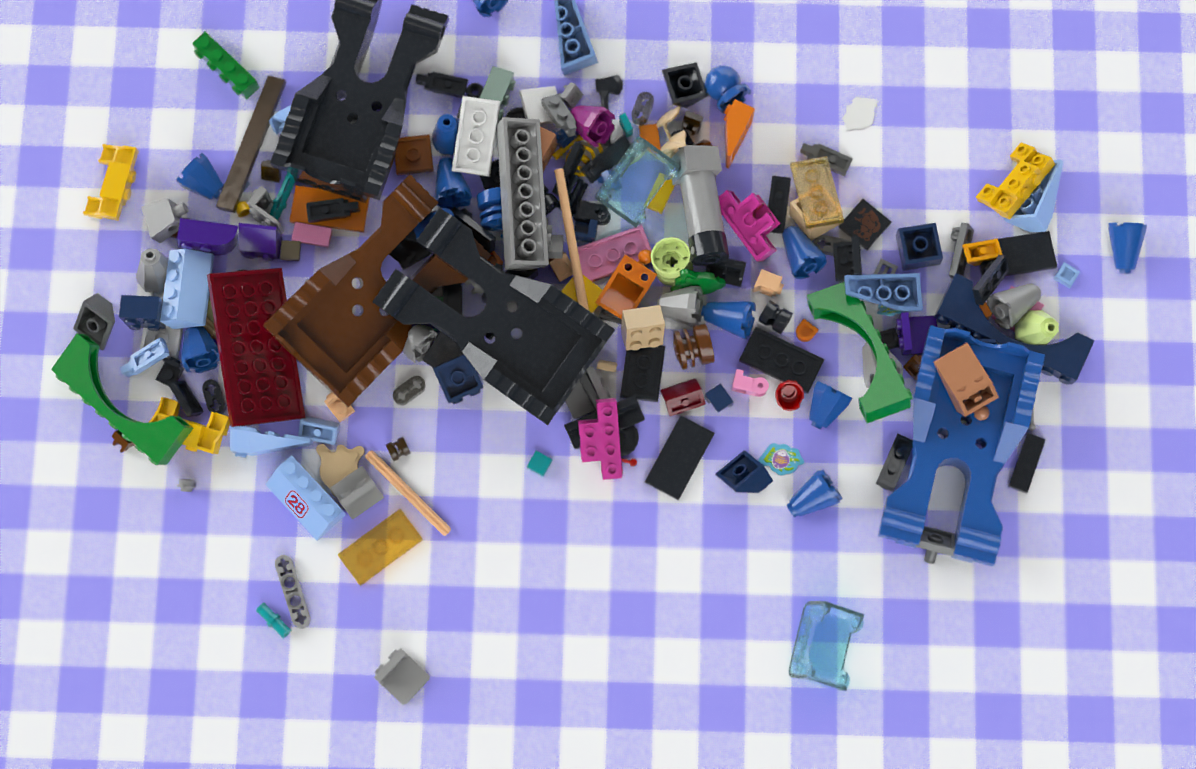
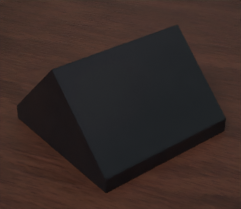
M697 62L662 70L673 105L688 108L708 97Z

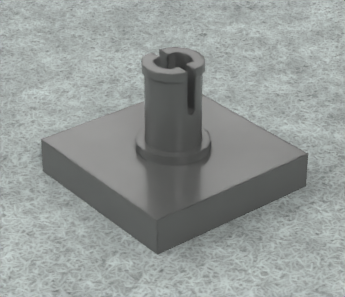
M924 526L919 546L915 545V547L926 549L924 561L934 564L938 553L954 557L955 534Z

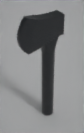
M619 75L595 79L596 92L599 93L601 98V107L609 110L608 95H619L621 93L623 82ZM611 137L604 143V146L611 145Z

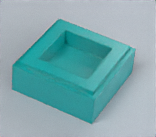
M626 113L619 115V124L625 136H632L633 127Z
M536 450L526 467L544 477L553 459Z

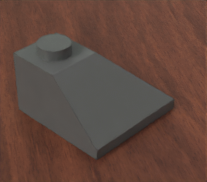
M99 293L84 300L73 327L76 332L88 335L100 346L99 349L102 351L106 347L115 323L112 303Z

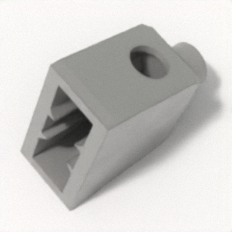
M163 199L141 207L150 237L159 243H162L179 230L181 216L189 212L184 202L177 205L170 199Z

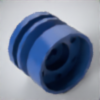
M500 187L478 193L476 198L478 209L482 211L479 214L480 220H482L480 222L481 226L487 231L503 230Z

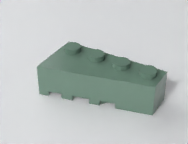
M493 66L480 98L501 102L499 123L503 118L505 105L507 106L509 103L510 91H513L515 88L516 80H514V72Z

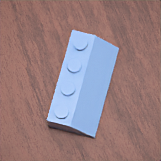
M191 249L169 251L160 322L172 329L205 326L209 300L207 275L212 273L213 254Z

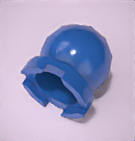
M719 65L712 68L706 75L705 87L707 93L713 100L718 101L717 108L723 114L728 104L732 105L735 99L744 103L746 101L744 98L746 94H751L748 85L741 84L738 72L732 67Z

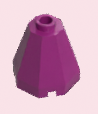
M578 105L570 111L576 121V131L586 142L595 148L599 146V143H606L615 129V125L612 124V119L615 120V115L604 107Z

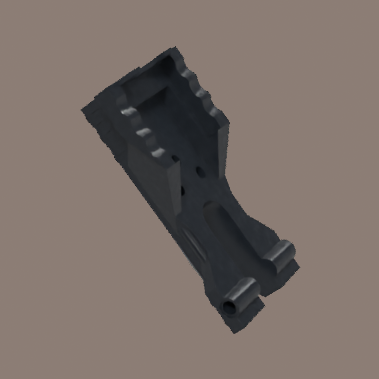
M335 0L331 18L339 43L332 62L324 73L295 93L290 112L285 120L284 128L270 161L272 167L290 172L297 182L366 203L368 197L380 200L400 139L407 92L417 63L438 53L449 22V16L446 14H440L437 11H430L427 8L411 4L409 12L404 18L402 32L387 73L379 81L371 83L361 80L359 75L378 21L382 0Z
M439 208L416 242L478 286L486 297L484 310L473 317L463 316L397 269H395L372 302L404 325L431 324L457 344L484 381L548 425L567 400L585 371L603 349L615 329L552 284L501 271L479 255L472 230L457 218ZM509 302L516 303L517 310L510 312L507 309V304ZM515 328L520 329L522 332V336L519 339H515L511 335V331ZM491 333L495 336V341L487 343L484 340V336Z

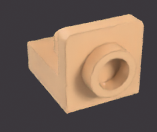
M563 252V259H548L549 265L559 282L573 275L571 262L565 252Z
M332 392L326 396L324 401L326 406L340 423L355 412L351 405L347 407Z

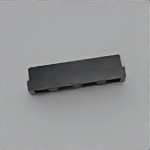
M635 395L617 402L619 431L645 420ZM597 411L564 425L574 449L580 448L581 445L578 420L597 419Z

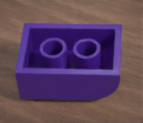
M180 218L177 236L178 249H191L222 256L230 253L237 245V225Z

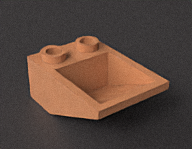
M965 343L933 363L956 411L965 417L974 412L975 418L983 421L989 417V409L985 405L999 398L969 344Z

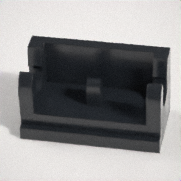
M728 258L719 264L707 266L705 272L714 273L715 278L724 279L726 284L741 287L746 262Z

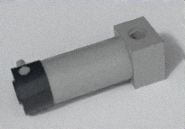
M686 145L677 151L669 160L673 185H680L691 262L695 266L719 264L729 258L716 184V176L722 171L718 146Z

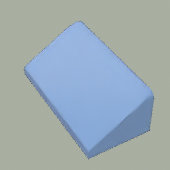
M308 416L300 419L299 437L336 445L340 423Z

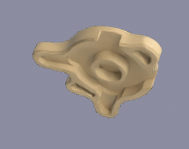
M324 444L318 445L316 451L321 458V480L330 489V487L358 469L359 460L365 454V449L362 446L348 449L340 444L335 452H331Z

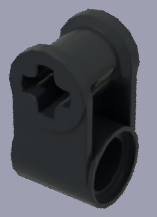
M578 200L573 219L585 223H590V219L598 220V225L605 226L610 222L611 215L608 208L603 204Z

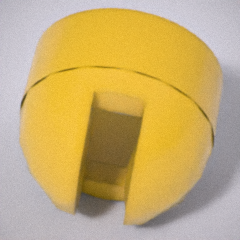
M244 201L239 202L236 209L238 217H245L250 214L248 204Z

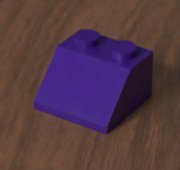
M239 223V251L244 258L255 259V257H261L266 261L279 259L282 236L277 227Z

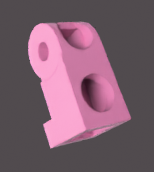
M736 369L731 391L756 397L766 394L769 383L765 378L758 377L755 379L743 376L744 370Z

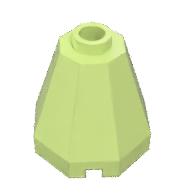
M1029 310L1015 324V339L1026 344L1047 345L1059 332L1058 322L1043 310Z

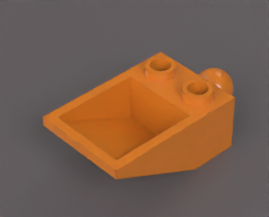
M641 250L638 254V262L625 254L595 304L621 320L622 310L637 308L657 276L656 273L645 267L646 264L652 262L650 250ZM626 264L632 266L630 271L625 270ZM642 274L648 276L647 281L641 279Z

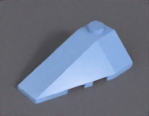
M242 426L230 427V451L240 458H247V455L254 456L313 445V441L310 438L288 434L280 436V434L272 431L262 434L261 431L255 428Z

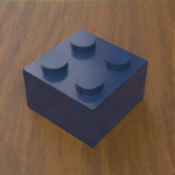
M936 223L898 228L895 236L903 271L941 264L943 255Z
M121 295L119 318L129 329L141 330V328H148L150 331L166 329V325L160 322L163 303L160 297Z

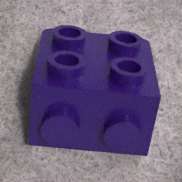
M909 312L900 313L898 319H896V329L899 330L898 348L901 349L902 355L923 353L930 325L937 327V319L933 318L934 315L909 317Z

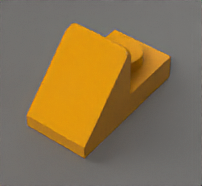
M998 238L962 245L967 263L973 266H978L984 261L995 260L998 255H1003Z

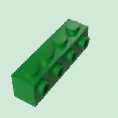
M206 31L192 43L195 49L193 51L200 60L203 58L207 62L206 65L213 72L219 73L220 79L225 84L229 83L232 86L231 89L238 96L242 95L247 100L260 88L256 79Z

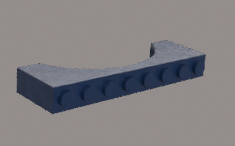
M955 273L933 318H936L942 325H950L957 329L968 331L975 339H996V342L1000 345L1011 342L1023 345L1030 351L1045 354L1041 370L1043 374L1059 378L1061 383L1072 385L1077 381L1095 340L1078 332L1066 340L1049 345H1032L1011 339L997 330L986 319L979 305L976 304L972 291L974 287L973 281Z

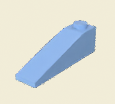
M1053 160L1055 166L1010 220L1004 218L1006 222L1028 232H1046L1053 216L1063 167L1062 160Z

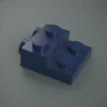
M464 354L433 368L447 402L453 403V405L463 401V397L469 394L470 396L479 394L481 392L480 389L484 388L476 369Z

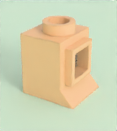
M761 269L753 288V293L760 291V293L769 297H776V294L780 295L784 286L781 283L783 277Z

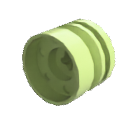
M674 237L664 238L652 248V265L654 272L657 274L656 277L661 283L667 286H674L675 279L680 277L682 269L693 271L694 267L691 262L689 247L681 239Z

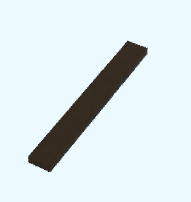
M268 75L216 204L217 209L235 213L268 131L269 120L275 113L287 83L285 79Z

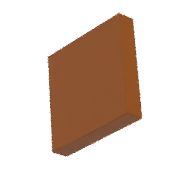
M430 134L399 139L395 153L397 176L434 172Z

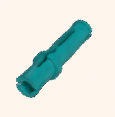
M287 172L277 197L273 199V206L269 213L278 221L283 209L287 207L286 202L296 182L290 172Z

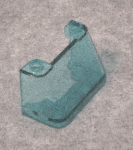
M637 137L595 195V199L636 228L638 225L641 226L646 219V212L644 211L664 182L671 178L674 179L678 175L681 165L645 139Z
M808 601L802 611L789 665V676L820 686L847 691L850 677L848 672L843 671L851 634L857 633L863 628L865 614L827 601Z

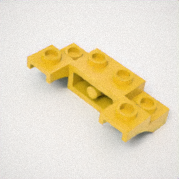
M1022 142L1010 155L1011 160L1018 164L1001 185L995 187L987 183L976 196L978 202L987 205L1000 216L1009 220L1055 166L1052 157L1038 153L1035 147Z
M103 144V151L98 162L108 165L100 191L101 198L88 196V202L83 214L84 216L98 219L107 218L119 221L123 205L126 206L127 200H130L131 185L136 180L134 166L139 151L136 147L127 145L112 146Z
M161 397L159 406L149 423L165 419L169 416H178L181 405L176 400ZM211 412L207 426L183 419L193 427V430L182 444L186 446L185 449L197 452L198 449L212 454L219 453L222 438L227 436L230 425L229 416Z

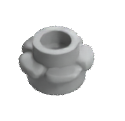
M179 479L177 487H180L183 492H192V488H196L195 480Z

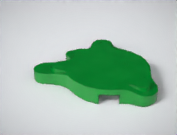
M682 269L680 277L675 279V285L670 288V292L690 286H700L703 295H707L724 288L726 282L722 278H715L714 273L695 272L689 269Z

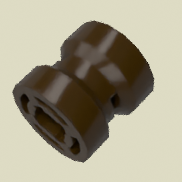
M403 436L394 443L385 444L393 462L399 460L400 456L411 454Z

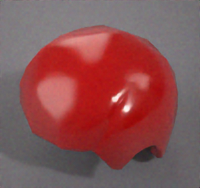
M792 380L780 383L775 391V399L778 406L786 411L800 408V404L804 399L802 386Z

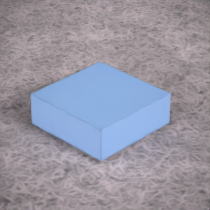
M1064 262L1055 275L1054 280L1070 289L1080 271Z

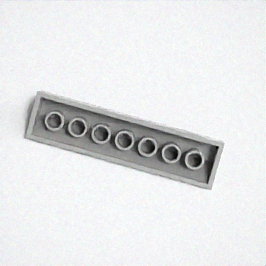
M503 117L497 124L505 271H527L546 267L549 265L540 119Z

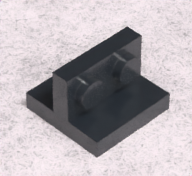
M859 236L851 237V241L833 243L835 280L844 281L845 275H862Z

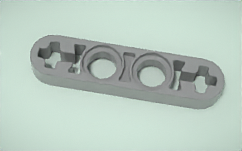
M280 555L275 560V568L293 624L300 629H304L310 625L311 617L292 559L287 555ZM284 559L286 562H289V564L286 565L288 572L292 571L293 573L285 574L284 568L279 567V565L282 564L281 560ZM289 577L295 579V585L292 588L285 586V580ZM293 596L301 598V603L298 606L291 605L290 600ZM293 610H300L301 615L307 618L304 620V624L296 621L299 619L298 612L293 613Z

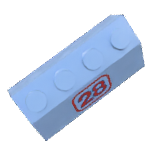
M292 455L275 470L266 483V486L317 541L346 515Z

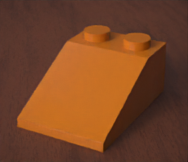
M736 99L732 105L728 104L723 120L726 122L725 167L728 169L753 122L755 108Z

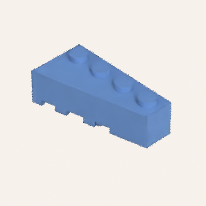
M554 0L560 64L564 76L599 63L576 1Z

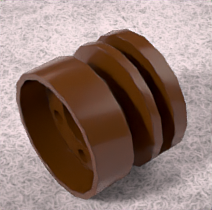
M705 323L693 326V335L689 336L686 328L682 329L683 338H681L679 330L673 331L674 352L682 370L688 368L687 360H689L692 368L695 367V358L699 359L701 365L715 362L710 334Z

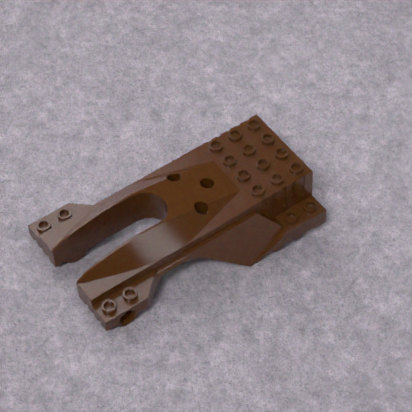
M411 174L382 202L381 226L360 248L320 268L263 324L297 361L347 407L400 355L407 341L408 332L412 327V324L404 325L388 313L384 316L381 315L380 307L372 302L386 283L381 272L382 262L386 256L439 203ZM475 239L479 255L488 260L491 254ZM432 255L410 277V279L431 294L439 286L465 283L468 280L435 255ZM354 278L360 281V286L357 289L352 286ZM355 305L361 308V313L358 316H355L352 312Z

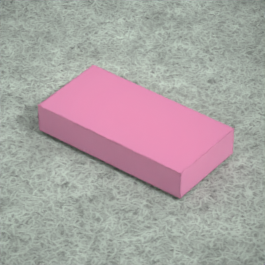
M295 222L291 240L329 248L333 230L332 228Z

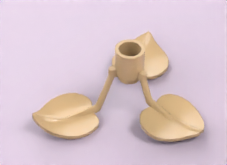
M680 105L666 112L656 123L658 128L663 126L669 139L660 148V152L664 153L665 156L646 147V145H642L626 157L622 166L623 172L627 167L638 162L646 152H651L664 162L667 160L669 162L677 153L678 148L686 146L685 130L671 137L667 129L668 123L673 121L679 114Z

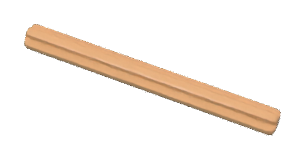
M373 450L365 455V458L443 536H446L451 531V528Z

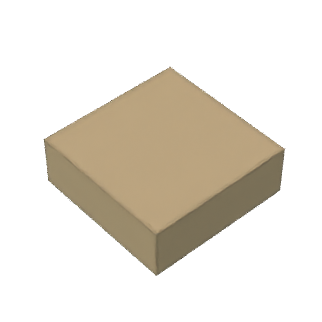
M600 359L597 369L616 372L618 364Z

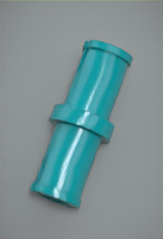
M265 602L256 609V612L267 622L266 625L272 627L282 639L291 633L292 630L280 619L281 616L278 613L275 614Z

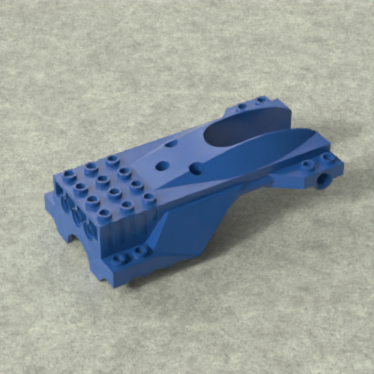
M930 325L913 397V457L907 482L886 498L878 537L896 541L895 543L917 548L915 545L919 546L936 470L945 465L954 466L964 475L965 489L955 530L954 557L951 556V558L992 567L995 565L1003 525L992 504L995 484L999 472L1029 429L1045 354L1030 351L1023 345L1011 342L1001 345L985 343L973 338L968 331L957 328L943 329ZM965 343L969 344L999 398L985 405L989 409V417L983 421L976 419L974 412L965 417L956 411L933 363ZM961 420L966 421L968 425H963ZM938 434H941L944 439L940 438ZM976 444H980L983 449L978 448Z

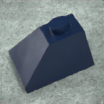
M745 450L715 474L716 477L736 493H760L773 482L765 466Z

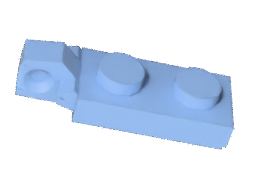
M159 337L132 354L129 362L120 367L121 373L127 377L138 375L169 356L165 339Z

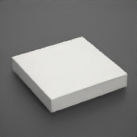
M549 86L520 90L519 95L526 119H540V125L552 124L553 121L543 108L541 101L542 98L557 95L556 87Z

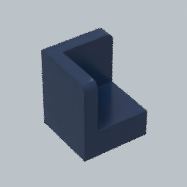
M590 219V223L577 221L574 229L576 241L595 242L598 220Z
M721 383L705 393L704 396L707 403H711L717 412L722 411L728 406L730 408L734 404V401Z

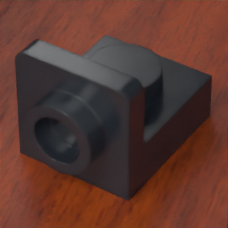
M173 357L162 360L164 364L155 379L157 382L168 387L172 382L178 381L184 371V368L180 365L181 361Z

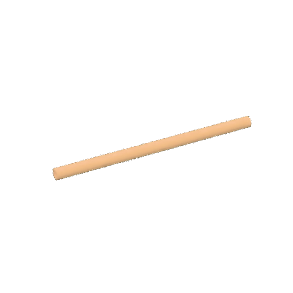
M560 168L554 170L577 301L589 311L564 169Z

